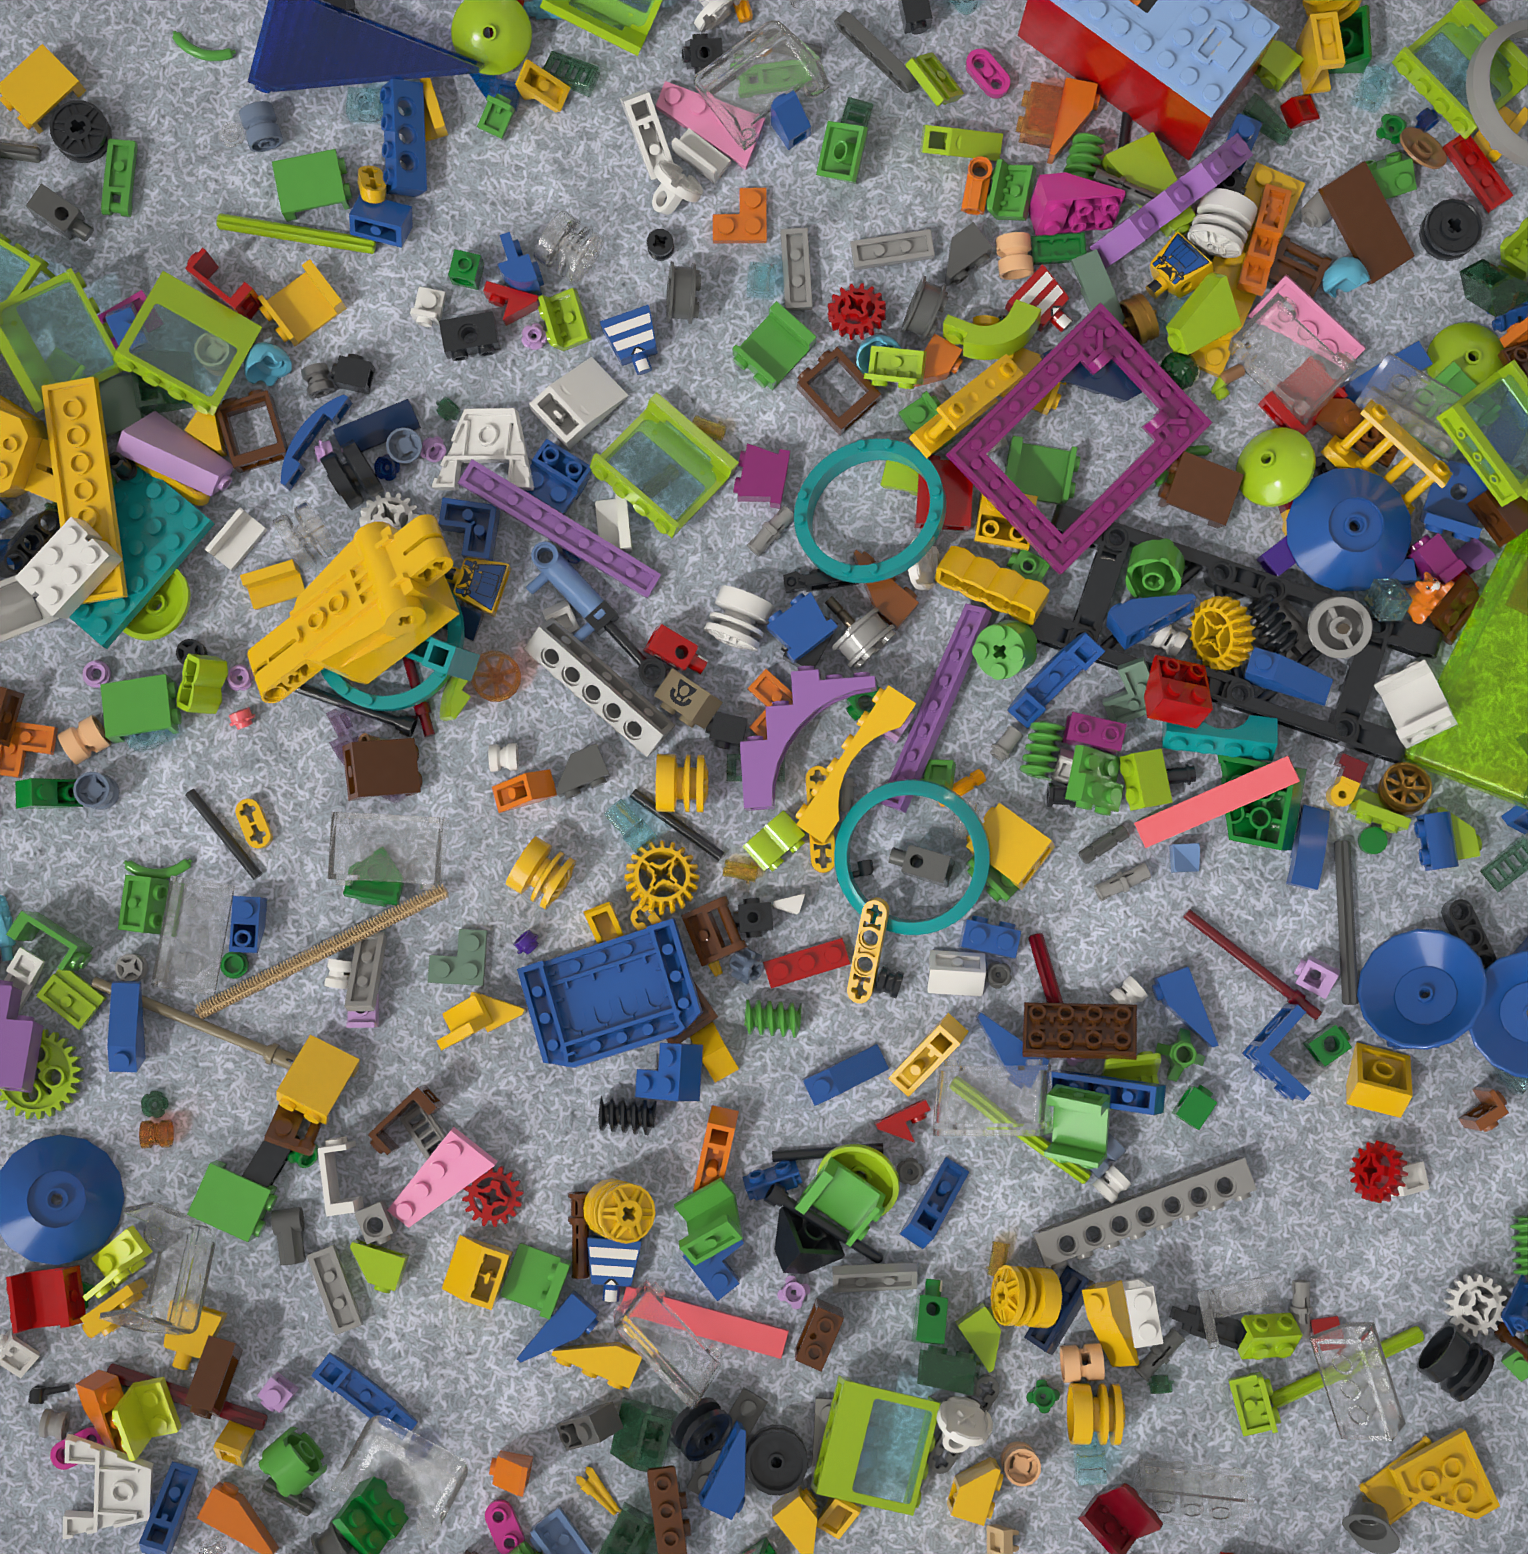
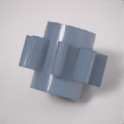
M749 948L744 949V952H736L730 960V968L734 970L731 976L745 984H748L750 980H757L763 973L764 966L760 962L763 956Z

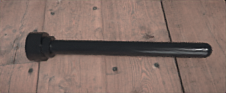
M306 684L301 685L294 691L295 693L395 726V730H398L399 734L410 738L417 726L418 717L407 713L396 716L385 711L367 709L350 702L344 697Z
M777 1182L771 1185L765 1195V1202L773 1207L776 1205L786 1207L846 1245L849 1237L848 1232L810 1209L803 1215L795 1209L797 1201L788 1196L789 1193L785 1191L784 1186ZM856 1239L850 1247L875 1263L883 1261V1255L859 1239Z

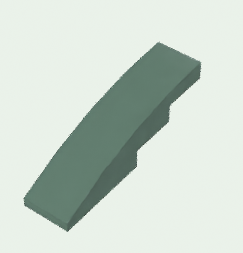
M1097 249L1072 259L1070 263L1081 285L1080 292L1089 311L1091 312L1101 302L1121 325L1124 324L1125 317Z

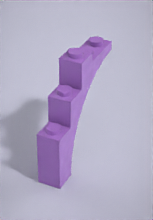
M1236 133L1169 187L1090 246V249L1092 251L1097 249L1105 269L1169 221L1181 214L1203 195L1215 188L1252 157L1253 153L1248 148L1246 142Z
M800 666L798 671H791L793 704L789 705V701L772 702V706L765 707L767 740H763V736L747 737V741L740 742L744 809L747 811L775 809V791L780 767L790 745L800 731L817 714L836 702L854 695L878 691L875 676H870L869 672L854 673L853 678H842L840 674L827 675L826 680H822L819 669L814 670V666Z
M0 980V1089L32 1093L44 1026L34 1022V1017L18 1015L22 990L14 987L13 982Z

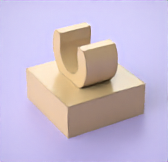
M998 1524L987 1525V1554H1013V1552H1017L1019 1546L1013 1544V1536L1019 1535V1531Z

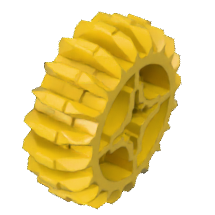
M1214 596L1200 602V606L1194 608L1195 615L1189 617L1192 625L1188 627L1191 631V637L1188 639L1193 641L1191 650L1197 651L1196 659L1202 660L1203 665L1211 669L1230 670L1238 667L1249 658L1248 652L1254 649L1251 642L1256 638L1252 635V630L1256 627L1250 624L1253 616L1246 615L1247 607L1241 606L1240 600H1235L1228 596Z
M663 840L660 841L659 848H655V844L650 842L649 851L641 846L639 848L640 856L632 854L631 860L633 863H627L626 870L631 872L624 876L625 881L631 882L626 885V891H635L631 895V900L636 901L641 898L638 907L642 909L648 904V912L650 914L654 912L655 907L659 908L660 915H664L666 907L673 914L675 913V904L679 908L684 909V900L691 902L693 896L690 892H697L698 886L694 884L699 881V875L694 873L698 870V865L690 864L693 860L691 854L683 857L685 853L684 847L675 851L674 842H671L669 848H664L665 842ZM655 859H668L662 865H657L653 862L648 863ZM677 865L681 868L685 877L683 886L679 885L678 880L673 876ZM641 869L651 879L647 891L642 887L639 880ZM668 871L667 879H662L656 884L657 875L661 877ZM663 890L670 893L675 892V894L668 897L656 896Z

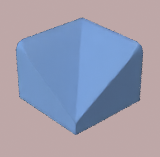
M1200 843L1169 845L1171 873L1199 871Z

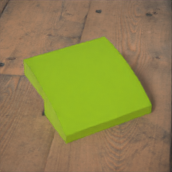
M451 676L447 681L440 704L439 718L441 720H455L471 696L462 690L467 684V680Z

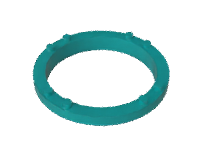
M888 438L860 439L857 442L837 449L821 460L803 482L798 492L794 509L796 536L807 557L827 575L852 583L883 581L897 576L914 566L932 548L945 520L946 494L937 470L919 450L906 443ZM876 460L902 463L919 473L927 482L929 488V513L919 535L902 552L879 563L851 565L832 559L817 546L813 534L814 511L824 489L835 477L853 466Z
M452 592L460 614L447 623V643L463 648V615L459 603ZM326 668L320 671L327 683L339 695L356 705L376 711H397L416 706L437 693L451 677L434 670L424 682L407 692L391 696H378L358 690L345 677Z
M898 780L870 791L847 813L835 842L834 863L836 875L845 897L861 915L864 905L869 900L860 891L853 877L850 865V846L854 831L862 817L876 804L896 796H923L945 805L963 822L972 840L975 864L970 885L963 897L947 911L934 917L918 920L903 919L889 915L886 931L903 935L929 934L956 923L977 902L987 882L990 869L989 840L977 813L956 792L938 783L926 780ZM873 906V908L869 909L873 911V919L870 923L875 924L877 916L883 912Z

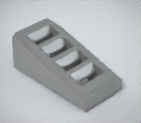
M419 1105L400 1118L426 1160L432 1154L429 1148L438 1141L442 1142L447 1136L433 1115H428ZM423 1113L425 1117L412 1126L409 1121ZM428 1122L431 1127L419 1135L416 1130ZM434 1131L437 1136L425 1144L422 1139Z

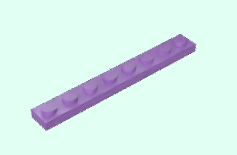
M471 459L457 483L645 598H648L661 576L657 571Z
M965 604L888 783L906 779H921L973 659L972 648L978 635L986 628L992 612L988 609ZM913 795L896 796L880 803L886 807L906 813Z

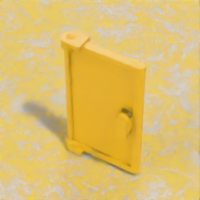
M1426 1435L1421 1438V1441L1368 1481L1358 1485L1360 1491L1371 1502L1385 1508L1390 1525L1422 1501L1413 1498L1410 1501V1497L1400 1493L1389 1467L1432 1444L1430 1438Z

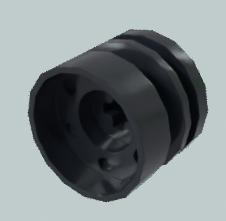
M1448 1324L1441 1328L1424 1347L1418 1358L1417 1370L1433 1383L1440 1382L1441 1389L1444 1392L1450 1393L1454 1400L1462 1402L1470 1398L1482 1387L1493 1369L1495 1358L1492 1353L1483 1349L1479 1343H1471L1470 1336L1455 1324Z

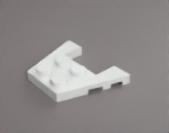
M515 408L464 409L451 439L453 444L448 455L443 457L440 464L442 469L438 478H434L432 488L435 490H459V484L457 483L460 479L462 463H470L471 459L478 463H509L507 480L522 490H534L519 412Z
M68 1434L65 1439V1463L95 1465L94 1512L66 1510L63 1516V1539H70L75 1534L84 1532L87 1534L96 1533L98 1529L109 1526L117 1528L148 1521L152 1512L154 1463L140 1458L130 1461L126 1453L73 1434Z

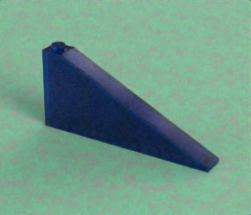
M268 0L247 82L255 85L254 88L260 92L270 93L387 82L391 79L409 80L479 73L484 68L485 63L323 0Z

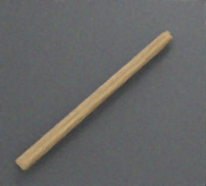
M442 883L441 887L438 884V888L434 886L435 890L431 888L432 891L428 889L429 893L425 891L426 894L422 892L423 896L419 894L418 898L416 895L417 899L413 897L412 901L410 898V902L407 900V904L403 901L404 905L400 903L401 907L397 904L398 908L394 906L395 910L391 907L392 911L388 909L389 913L385 910V915L383 912L382 916L379 913V918L375 915L376 919L372 917L373 921L369 918L370 922L366 920L367 924L363 921L364 925L360 923L361 927L357 924L358 928L354 926L355 930L351 927V932L349 929L348 933L345 930V935L341 932L342 936L338 934L339 938L335 935L336 939L332 937L333 941L329 938L330 942L326 940L327 944L323 941L324 945L320 943L321 947L317 944V949L315 946L314 950L311 947V952L307 949L308 953L304 951L305 954L301 952L302 956L298 954L299 957L295 955L296 959L292 957L293 960L289 958L290 962L286 960L285 964L283 961V965L280 963V967L276 964L277 968L273 966L274 970L270 967L271 971L267 969L268 973L264 970L265 974L261 972L262 976L258 973L259 977L255 975L256 979L252 976V981L250 978L249 982L246 979V984L242 981L243 985L239 983L240 987L236 984L237 988L233 986L234 990L230 987L231 991L227 989L228 993L224 990L225 994L221 992L222 996L219 993L218 997L215 995V999L212 996V1001L210 998L209 1002L206 999V1004L204 1001H202L203 1005L200 1002V1007L196 1004L195 1012L201 1019H205L223 1010V1008L229 1007V1005H233L235 1002H239L263 990V988L265 989L269 985L271 986L303 970V968L310 967L316 964V962L322 961V959L328 958V956L334 955V953H338L356 944V942L358 943L362 939L364 940L368 936L370 937L390 927V925L392 926L396 922L398 923L402 919L404 920L424 910V908L430 907V905L432 906L443 901V899L449 898V892Z

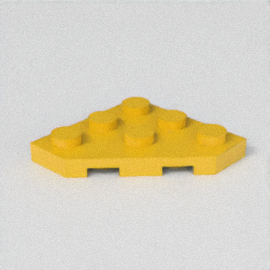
M1462 1428L1453 1431L1389 1467L1400 1493L1407 1497L1418 1499L1476 1520L1500 1507L1466 1430Z

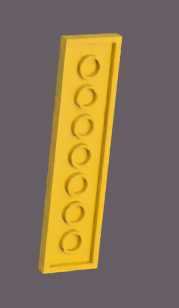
M1256 162L1244 187L1246 188L1244 196L1254 202L1257 208L1266 184L1292 191L1283 232L1278 242L1279 245L1306 183ZM1252 227L1247 231V240L1244 243L1240 256L1236 258L1214 256L1212 260L1214 273L1227 276L1242 326L1191 353V356H1193L1196 364L1199 366V370L1215 377H1219L1223 372L1256 297V294L1236 289Z
M88 377L43 385L41 387L60 528L70 517L85 520L102 537L101 541L107 542L123 559L98 378ZM123 560L82 604L128 597Z

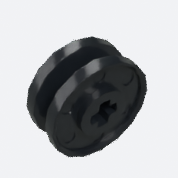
M84 100L67 102L54 112L50 121V135L60 152L69 160L77 163H91L100 159L107 152L108 139H112V129L102 111L94 104ZM83 129L84 132L79 134L78 131Z
M1443 200L1427 213L1420 224L1419 237L1421 245L1429 255L1437 260H1458L1466 255L1480 239L1483 227L1481 217L1474 206L1464 200ZM1450 227V228H1452L1454 231H1453V232H1450V231L1448 230V228Z
M705 1397L698 1399L688 1405L678 1415L670 1430V1440L678 1449H681L682 1454L689 1461L697 1462L706 1459L715 1453L728 1438L732 1429V1418L725 1410H721V1406L713 1398Z

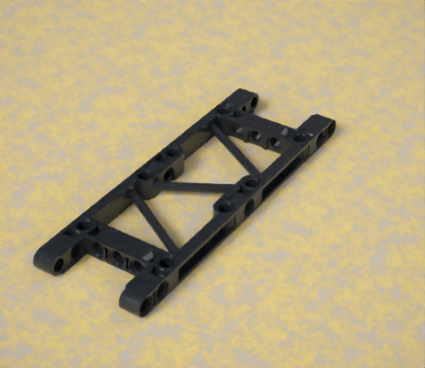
M1056 505L1051 523L1062 534L1084 511L1065 505ZM1113 522L1089 546V548L1095 549L1096 553L1073 622L1041 611L1033 625L1027 624L1035 633L1037 643L1060 651L1073 641L1076 636L1084 632L1097 642L1128 547L1134 548L1145 541L1161 540L1164 538ZM1113 533L1118 534L1122 539V544H1112L1109 540V535ZM1173 542L1174 546L1181 551L1185 566H1188L1183 572L1180 589L1202 571L1204 572L1203 578L1206 585L1213 589L1215 596L1220 597L1226 596V594L1231 592L1249 598L1250 602H1254L1256 599L1266 595L1265 590L1268 585L1273 586L1277 591V596L1272 603H1279L1286 598L1289 601L1314 609L1323 600L1337 597ZM1215 568H1220L1224 571V580L1215 578L1213 574ZM1364 606L1371 620L1377 621L1381 629L1379 633L1372 630L1367 645L1359 653L1348 659L1346 664L1348 665L1347 673L1343 684L1339 685L1338 691H1340L1338 701L1335 709L1330 713L1328 722L1270 703L1269 701L1279 693L1276 691L1265 689L1255 698L1253 686L1250 682L1244 680L1241 665L1231 669L1232 675L1206 667L1211 700L1213 703L1248 715L1277 718L1278 725L1391 763H1403L1407 749L1400 741L1396 731L1365 721L1363 717L1386 647L1417 658L1422 656L1435 659L1437 658L1444 634L1421 624ZM1112 634L1100 644L1105 652L1094 663L1118 670L1119 665L1138 658L1113 650L1112 648L1119 642ZM1313 647L1297 663L1308 667L1323 653ZM1146 661L1149 669L1151 670L1152 663ZM1233 688L1242 690L1244 694L1242 701H1237L1233 698ZM1338 723L1346 725L1348 729L1346 736H1341L1338 733Z

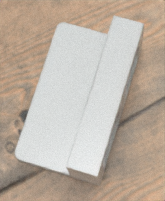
M690 128L680 139L675 137L671 141L672 151L714 184L731 164L729 158Z
M615 494L616 499L596 501L598 536L624 552H633L628 500L620 498Z
M240 507L205 550L233 572L266 533L267 529Z
M930 950L928 993L967 996L983 995L986 976L985 953Z

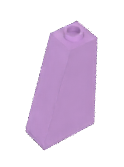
M156 411L122 430L115 452H119L130 460L209 496H213L220 490L225 491L232 482V477L230 476L233 465Z

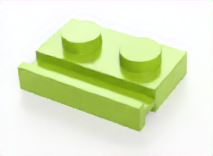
M933 52L919 55L916 59L912 57L905 64L937 107L941 104L946 105L958 101L964 95V92Z
M60 969L50 977L36 995L78 1030H82L99 1009V1006L107 999L105 995L96 988L91 987V984L74 971H62Z

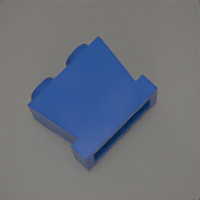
M811 592L806 596L803 593L799 594L790 602L791 607L784 613L779 610L768 619L770 623L767 625V630L789 650L787 651V656L793 664L838 629L832 618L826 621Z

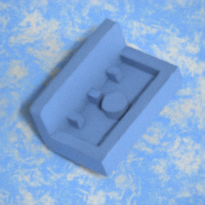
M560 1506L532 1526L530 1541L538 1552L543 1551L544 1554H593L589 1545Z

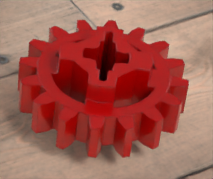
M861 283L859 288H855L853 284H850V290L847 291L841 287L840 296L833 294V303H828L827 314L832 330L836 331L839 329L840 337L845 336L846 333L849 334L850 340H853L855 335H859L861 340H864L865 333L871 336L874 335V328L881 329L882 321L886 320V303L882 301V294L880 292L875 294L873 286L865 290L864 283Z
M1377 1140L1375 1144L1367 1142L1366 1149H1358L1360 1157L1352 1158L1356 1166L1349 1169L1350 1172L1355 1173V1177L1350 1182L1357 1184L1354 1191L1362 1194V1199L1375 1203H1382V1201L1390 1202L1391 1195H1400L1397 1188L1399 1186L1405 1187L1406 1184L1402 1181V1177L1408 1176V1172L1403 1171V1167L1408 1163L1400 1159L1403 1152L1396 1150L1395 1145Z
M500 1166L498 1171H494V1167H492L474 1180L472 1185H467L463 1188L469 1192V1195L462 1198V1201L469 1202L470 1204L465 1211H474L473 1221L480 1217L482 1218V1226H485L490 1220L493 1227H497L499 1219L506 1224L509 1222L508 1214L513 1217L518 1214L514 1207H521L523 1205V1202L517 1200V1197L523 1195L524 1191L517 1190L516 1186L521 1181H513L511 1179L514 1174L513 1171L506 1175L504 1174V1166ZM493 1177L490 1185L486 1187L478 1185L483 1179ZM504 1181L509 1186L511 1194L506 1193L502 1186ZM495 1189L496 1195L501 1199H496L492 1203L486 1193ZM475 1197L480 1199L483 1204V1210L478 1207ZM500 1205L508 1206L504 1212L493 1214L496 1207Z

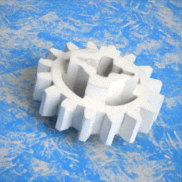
M386 492L385 498H381L378 494L375 496V502L371 500L366 501L367 508H361L359 520L360 527L368 523L383 521L400 530L406 525V522L408 524L419 514H417V506H411L410 498L402 501L400 493L393 498L390 492Z
M1475 1273L1473 1279L1470 1275L1464 1274V1282L1457 1279L1453 1280L1456 1288H1447L1451 1298H1445L1443 1301L1450 1304V1308L1445 1310V1314L1454 1316L1451 1318L1450 1323L1459 1325V1328L1465 1333L1469 1329V1334L1475 1337L1478 1334V1330L1484 1336L1488 1335L1487 1328L1489 1327L1497 1331L1498 1327L1495 1323L1497 1320L1503 1322L1500 1314L1505 1308L1501 1302L1507 1299V1296L1498 1294L1502 1287L1498 1284L1492 1285L1493 1279L1487 1276L1483 1279L1482 1275ZM1477 1286L1485 1288L1489 1294L1481 1295V1291ZM1475 1300L1480 1301V1304L1476 1305L1477 1310L1472 1309V1306L1476 1304ZM1462 1315H1470L1474 1323L1467 1322Z

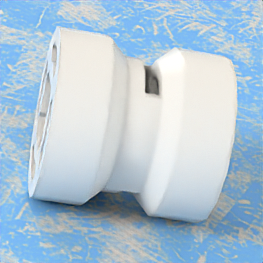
M1169 625L1156 632L1150 645L1157 649L1162 648L1166 650L1167 655L1175 658L1188 635L1182 631L1177 632L1173 630L1172 625Z
M508 743L503 749L498 744L489 745L490 772H498L503 766L510 771L519 770L517 743Z
M328 958L327 967L330 971L329 975L325 978L324 986L347 989L352 961Z
M1131 976L1123 981V985L1119 989L1115 988L1109 993L1110 998L1115 1004L1135 1005L1137 1002H1142L1148 997L1144 989Z
M1111 1165L1106 1171V1175L1103 1178L1097 1179L1092 1185L1103 1197L1113 1204L1118 1199V1194L1122 1190H1127L1131 1183L1117 1168Z

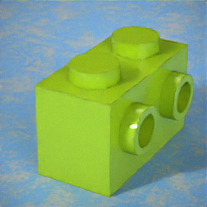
M1162 748L1119 757L1121 763L1120 771L1124 778L1125 795L1130 811L1173 803Z

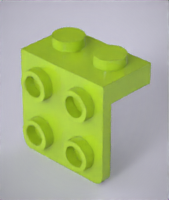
M1143 1051L1137 1054V1060L1107 1059L1104 1062L1101 1075L1159 1084L1157 1073L1162 1060L1161 1054Z

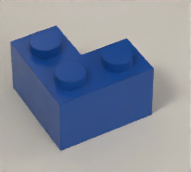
M443 497L438 524L443 531L465 534L462 557L464 559L473 558L493 561L500 510L492 504Z
M660 1043L658 1069H637L635 1097L678 1102L700 1101L703 1045Z
M744 1239L696 1266L683 1253L682 1257L717 1301L740 1284V1279L724 1259L742 1246Z

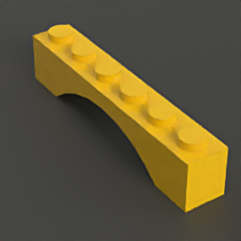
M889 685L885 690L880 687L872 699V702L875 703L870 713L866 710L857 722L860 729L855 736L849 734L841 746L845 750L840 759L833 758L826 769L830 774L824 783L819 780L810 793L814 796L809 806L804 803L795 816L799 819L796 825L822 843H825L840 820V789L853 759L873 739L888 731L901 728L916 705L915 702Z

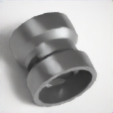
M326 363L311 364L301 370L303 380L308 384L306 390L309 398H321L335 391L333 382L328 378L329 369Z

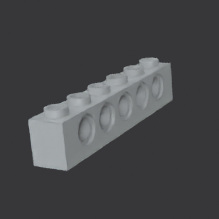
M553 617L537 628L524 647V650L535 661L544 666L554 678L560 680L576 697L584 701L592 708L595 714L601 716L617 733L625 737L633 744L636 750L642 752L646 757L662 744L675 727L672 721Z

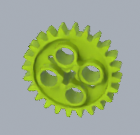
M43 1029L40 1047L45 1051V1058L42 1062L39 1060L37 1062L36 1069H40L41 1072L38 1074L39 1078L34 1079L33 1085L38 1090V1098L33 1101L29 1097V1092L0 1089L2 1093L0 1102L8 1101L5 1110H11L16 1107L15 1116H21L25 1111L26 1119H32L34 1114H36L37 1119H44L45 1112L49 1117L55 1116V1108L58 1111L66 1110L63 1102H74L70 1093H79L80 1090L74 1085L84 1080L76 1076L77 1072L84 1070V1067H79L75 1064L82 1057H73L72 1055L77 1047H66L68 1038H62L58 1041L59 1032H53L49 1036L48 1029ZM55 1069L61 1073L59 1084H55L52 1081L51 1075ZM47 1087L51 1089V1094H48Z

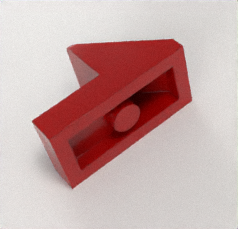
M489 281L485 283L483 292L486 299H489V303L499 307H504V304H507L503 316L505 326L536 311L540 305L539 296Z
M922 1099L874 1123L877 1129L915 1143L906 1122L911 1120V1123L914 1124L927 1117L926 1112L931 1109L926 1099Z

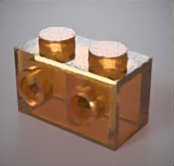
M1032 81L1030 90H1024L1021 106L1026 107L1024 116L1019 115L1015 132L1020 133L1019 143L1050 149L1063 87Z

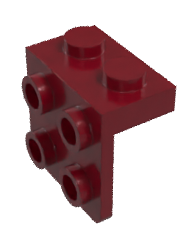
M1122 1483L1096 1494L1078 1517L1081 1523L1109 1554H1127L1136 1539L1159 1531L1163 1526V1522L1157 1513L1127 1483Z

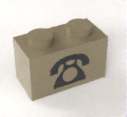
M673 668L654 694L655 697L663 701L660 707L672 715L676 711L682 714L679 720L691 728L696 724L704 730L723 703Z

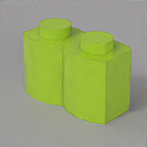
M188 654L183 666V680L177 693V707L186 712L216 714L222 703L221 688L228 676L227 661L217 656Z
M783 810L742 847L764 872L767 869L773 872L784 862L781 857L789 850L795 853L805 844L802 838L806 835Z

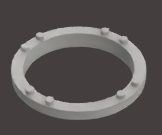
M1517 20L1500 26L1477 46L1466 71V93L1473 119L1482 135L1490 143V147L1493 150H1497L1514 164L1528 167V142L1518 136L1504 122L1495 106L1490 88L1491 63L1494 54L1502 42L1514 38H1528V20Z

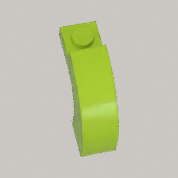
M1016 299L1009 314L1002 321L989 326L975 325L948 314L943 322V338L952 344L963 345V356L977 360L1000 359L1005 354L1008 356L1014 354L1029 343L1040 325L1041 309Z

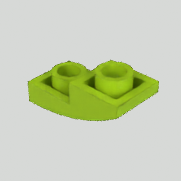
M886 460L880 485L885 489L906 491L911 495L917 496L918 473L902 463Z

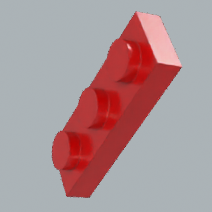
M1459 135L1444 145L1443 151L1488 214L1514 196L1471 135L1466 140Z
M840 938L765 961L763 964L772 989L849 965L850 961L843 939Z

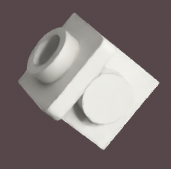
M424 287L418 288L415 306L410 311L416 324L424 327H432V324L439 325L447 295L445 291Z
M1424 1161L1409 1163L1403 1167V1171L1408 1172V1176L1402 1177V1181L1406 1184L1405 1187L1399 1186L1397 1188L1399 1196H1407L1430 1189Z
M10 1328L5 1335H0V1365L19 1378H22L40 1355L37 1350L17 1338L16 1333L13 1334V1329Z

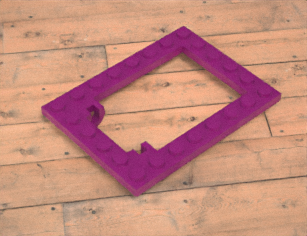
M1100 302L946 456L1060 575L1212 424V421ZM1112 359L1159 409L1154 414V417L1141 427L1154 442L1061 534L988 457L987 453L1079 362L1094 375Z

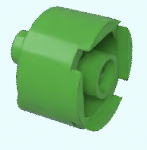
M1166 538L1149 540L1136 545L1130 555L1125 579L1129 592L1137 599L1138 597L1149 598L1176 595L1181 587L1185 566L1181 551L1174 546L1170 539Z
M1004 620L981 631L972 648V654L976 658L979 667L987 675L996 680L1007 679L1026 671L1034 664L1037 658V638L1027 624L1018 620Z
M296 1427L288 1428L264 1449L262 1459L258 1462L260 1469L265 1474L270 1475L277 1483L276 1487L284 1497H288L291 1494H301L327 1470V1464L322 1466L321 1459L324 1458V1455L319 1446L307 1433L303 1432L299 1435L294 1432L298 1429Z

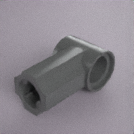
M302 1207L273 1210L271 1213V1225L274 1235L277 1236L280 1266L305 1262L302 1233L304 1232L305 1221Z

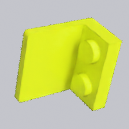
M133 1225L124 1230L91 1258L105 1278L83 1296L85 1301L94 1296L100 1299L113 1289L111 1285L114 1289L129 1279L128 1276L131 1273L134 1274L147 1264L144 1259L153 1251Z
M164 1377L133 1383L112 1410L113 1423L119 1430L122 1448L127 1452L130 1461L137 1460L152 1437L177 1433L182 1427Z

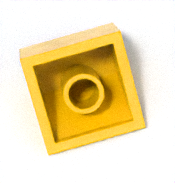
M1356 1042L1346 1082V1104L1401 1118L1413 1096L1411 1056Z
M799 1485L794 1491L785 1494L772 1505V1518L800 1554H814L817 1526L816 1509L818 1508L815 1502H817V1499L807 1487L803 1490Z

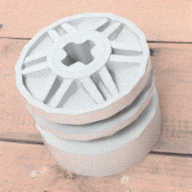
M1213 188L1202 196L1197 209L1198 215L1192 221V227L1189 229L1187 238L1192 245L1208 254L1223 258H1236L1243 251L1244 243H1246L1248 236L1247 231L1253 225L1258 208L1254 202L1238 192Z
M722 585L715 604L725 612L724 614L711 612L710 618L719 624L707 622L704 630L729 646L757 651L760 643L751 637L763 638L764 633L754 625L755 623L767 625L775 606L752 593Z

